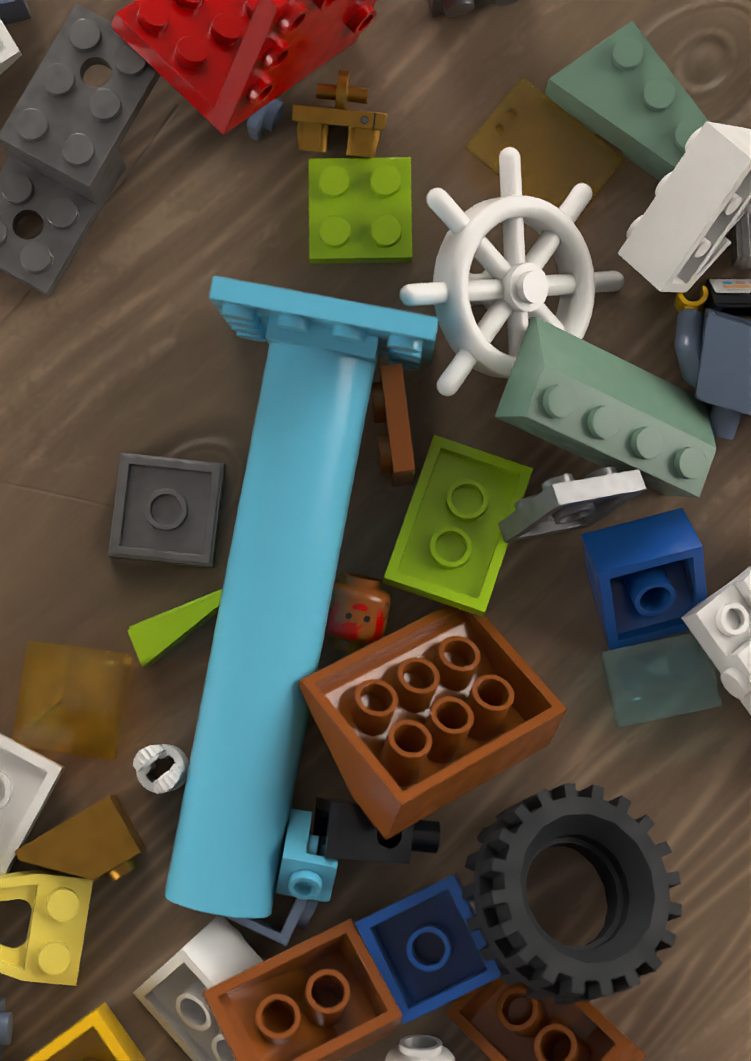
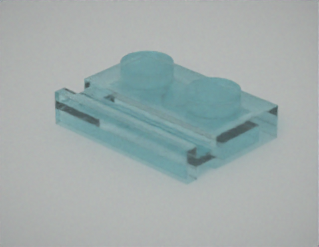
M692 633L600 653L609 697L616 719V728L723 706L717 689L714 664Z

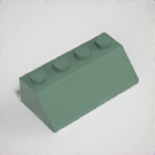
M531 317L495 417L604 468L615 467L617 473L639 469L645 486L662 495L699 498L717 449L705 402L696 399L694 394L540 318Z

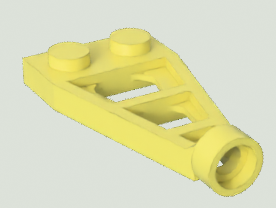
M39 869L0 874V901L22 899L27 901L32 908L25 943L15 948L0 944V973L21 981L76 986L93 880L64 872Z

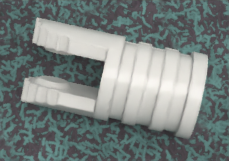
M149 745L139 750L134 757L133 767L136 769L138 780L144 788L151 792L159 794L174 791L180 788L186 781L189 760L186 754L174 745ZM172 757L175 764L172 765L170 770L155 780L152 776V773L157 768L154 761L158 758L167 759Z

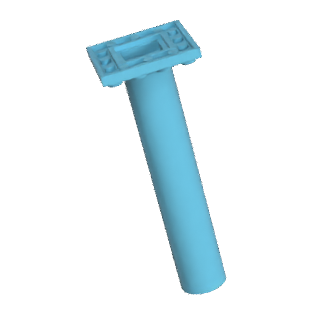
M213 276L209 299L231 329L237 331L236 336L260 342L267 341L269 348L164 894L166 899L193 910L228 917L253 919L266 918L272 913L310 712L298 686L301 679L318 670L374 370L377 369L379 355L389 356V365L402 363L403 369L420 370L421 363L432 364L439 318Z

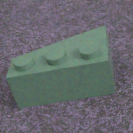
M633 21L549 78L543 98L545 102L555 109L560 107L583 123L582 127L594 136L596 134L600 135L623 151L621 155L659 181L675 169L685 154V145L690 136L708 121Z

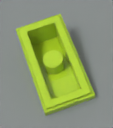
M222 589L130 626V629L127 631L141 666L148 668L218 613Z

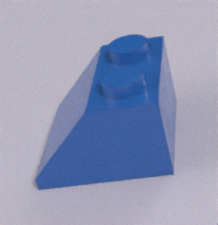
M683 508L581 534L586 572L609 651L690 630L681 617L707 598L703 546Z

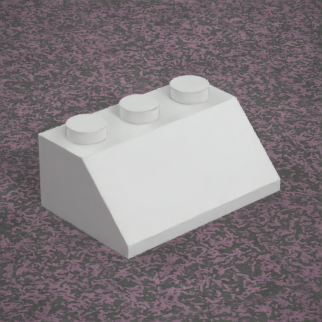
M217 915L137 988L133 994L192 1061H235L202 994L203 991L263 962V960L244 940L238 929L233 927L224 916Z

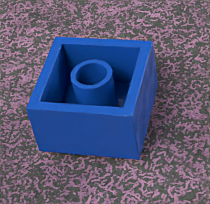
M457 872L355 923L374 963L403 1015L401 1019L403 1024L499 978L504 970L498 958L485 962L479 953V950L487 945L488 941L482 929L469 932L466 919L476 916L477 913L471 900H462L463 884Z

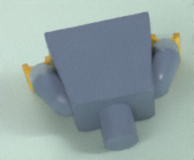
M702 285L698 301H689L684 297L683 292H677L674 302L675 308L679 313L677 314L674 348L682 379L688 385L693 386V393L696 399L712 404L709 419L713 435L725 439H734L742 413L751 415V320L707 307L704 315H702L701 312L704 310L709 295L708 288Z

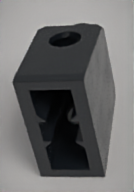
M316 797L312 835L319 836L317 853L325 858L409 864L411 851L437 853L440 843L439 821L419 820L387 840L384 838V840L378 841V829L356 801Z

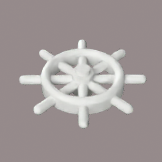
M513 147L504 148L499 155L501 197L482 201L463 212L445 190L434 188L427 194V204L449 228V231L440 246L436 258L433 282L405 285L401 289L400 299L407 306L434 305L445 339L456 353L437 382V390L443 396L454 395L472 369L491 377L509 378L528 327V318H540L582 339L592 316L595 293L618 291L624 285V277L618 271L594 272L589 249L580 231L574 224L592 198L591 187L585 183L575 185L559 208L540 198L522 196L520 154ZM500 222H502L504 257L485 237ZM524 223L540 234L526 256ZM553 254L559 274L545 275L542 268ZM473 256L485 268L483 273H469ZM560 295L555 316L544 302L547 296ZM484 305L488 310L479 323L476 324L471 306ZM506 320L509 355L499 351L491 344Z

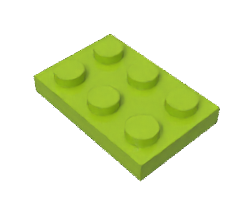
M434 435L384 575L383 583L483 617L508 543L504 542L498 523L516 511L514 504L524 498L533 468Z

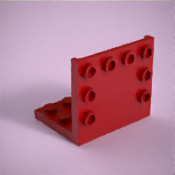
M135 0L115 13L111 28L224 135L355 43L360 33L375 18L377 11L373 7L377 0Z

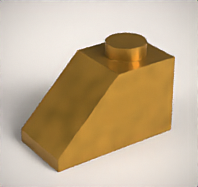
M114 794L100 800L14 852L19 861L95 880L107 873L111 882L139 867L140 864L135 856L147 850L117 795Z

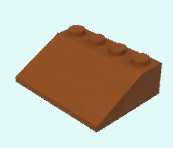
M448 605L301 679L298 686L353 799L386 840L548 746L567 711L564 705L485 615L480 617Z

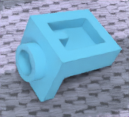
M291 808L276 893L294 896L302 900L328 902L332 893L338 861L334 858L316 855L319 836L309 834L312 812Z

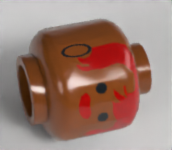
M341 572L340 579L334 581L324 633L327 636L333 637L332 647L356 652L364 648V644H372L384 637L391 605V596L389 592L381 588L382 580L360 574Z

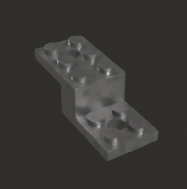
M77 3L0 131V143L9 156L0 171V271L48 297L52 296L123 174L126 166L118 148L161 76L111 28L112 22ZM101 64L111 69L110 80L101 87H90L83 82L85 72L93 65ZM28 215L40 217L43 220V229L37 237L26 240L17 236L16 227L23 217Z

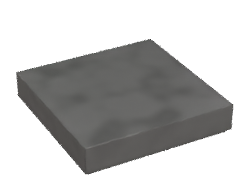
M120 453L108 556L112 558L214 568L225 464Z

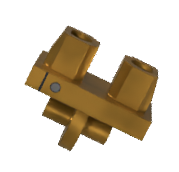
M339 70L337 85L317 83L316 99L335 100V108L301 104L293 105L292 121H298L299 150L326 153L329 126L340 125L349 126L346 155L373 158L380 139V130L386 129L388 113L347 109L348 102L367 104L369 88L349 86L350 71Z

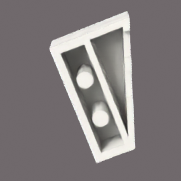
M706 121L703 127L697 129L688 139L685 145V154L675 169L664 176L655 190L656 197L644 215L638 217L630 225L626 234L627 240L618 254L660 292L686 293L731 244V241L725 237L729 230L746 212L751 214V129Z

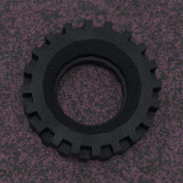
M575 783L562 784L550 791L546 788L496 815L497 821L494 824L482 829L476 838L482 843L480 850L467 857L465 868L475 871L474 882L462 887V900H475L477 911L476 916L466 919L469 932L482 929L488 941V944L479 950L484 961L498 958L505 966L499 978L508 985L517 982L526 984L528 987L525 996L535 1000L553 997L555 1004L567 1005L578 1001L588 1002L631 989L641 983L639 980L640 976L655 972L660 967L662 962L656 956L657 952L672 947L677 936L666 929L667 921L681 917L682 904L671 902L669 888L681 884L679 872L667 873L662 857L672 851L667 841L657 845L654 844L647 832L655 823L648 815L634 820L627 814L632 801L622 795L610 801L604 800V787L591 785L581 791H576ZM565 846L578 851L595 867L604 884L607 901L604 927L594 940L585 945L567 946L552 939L539 927L529 907L526 890L529 866L538 853L548 847Z

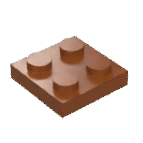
M402 363L380 366V381L372 382L371 386L374 423L384 422L386 434L377 435L381 475L391 473L392 487L413 485L415 463Z

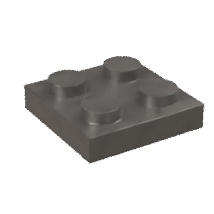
M606 467L588 474L585 479L574 480L572 474L560 475L545 481L541 485L543 490L541 493L516 502L514 504L516 511L499 522L498 525L505 543L587 528L646 490V486L639 469L617 473L615 467Z

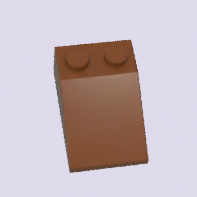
M351 918L203 991L202 994L235 1061H340L395 1033L403 1017Z
M497 978L458 997L445 1012L492 1061H642L647 1056L590 1001L558 1005L555 1004L553 997L535 1000L525 996L528 986L522 982L508 985L502 979Z

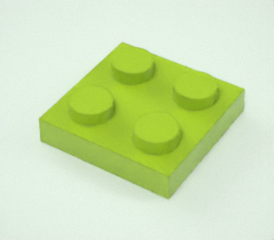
M411 157L308 158L310 264L412 263Z

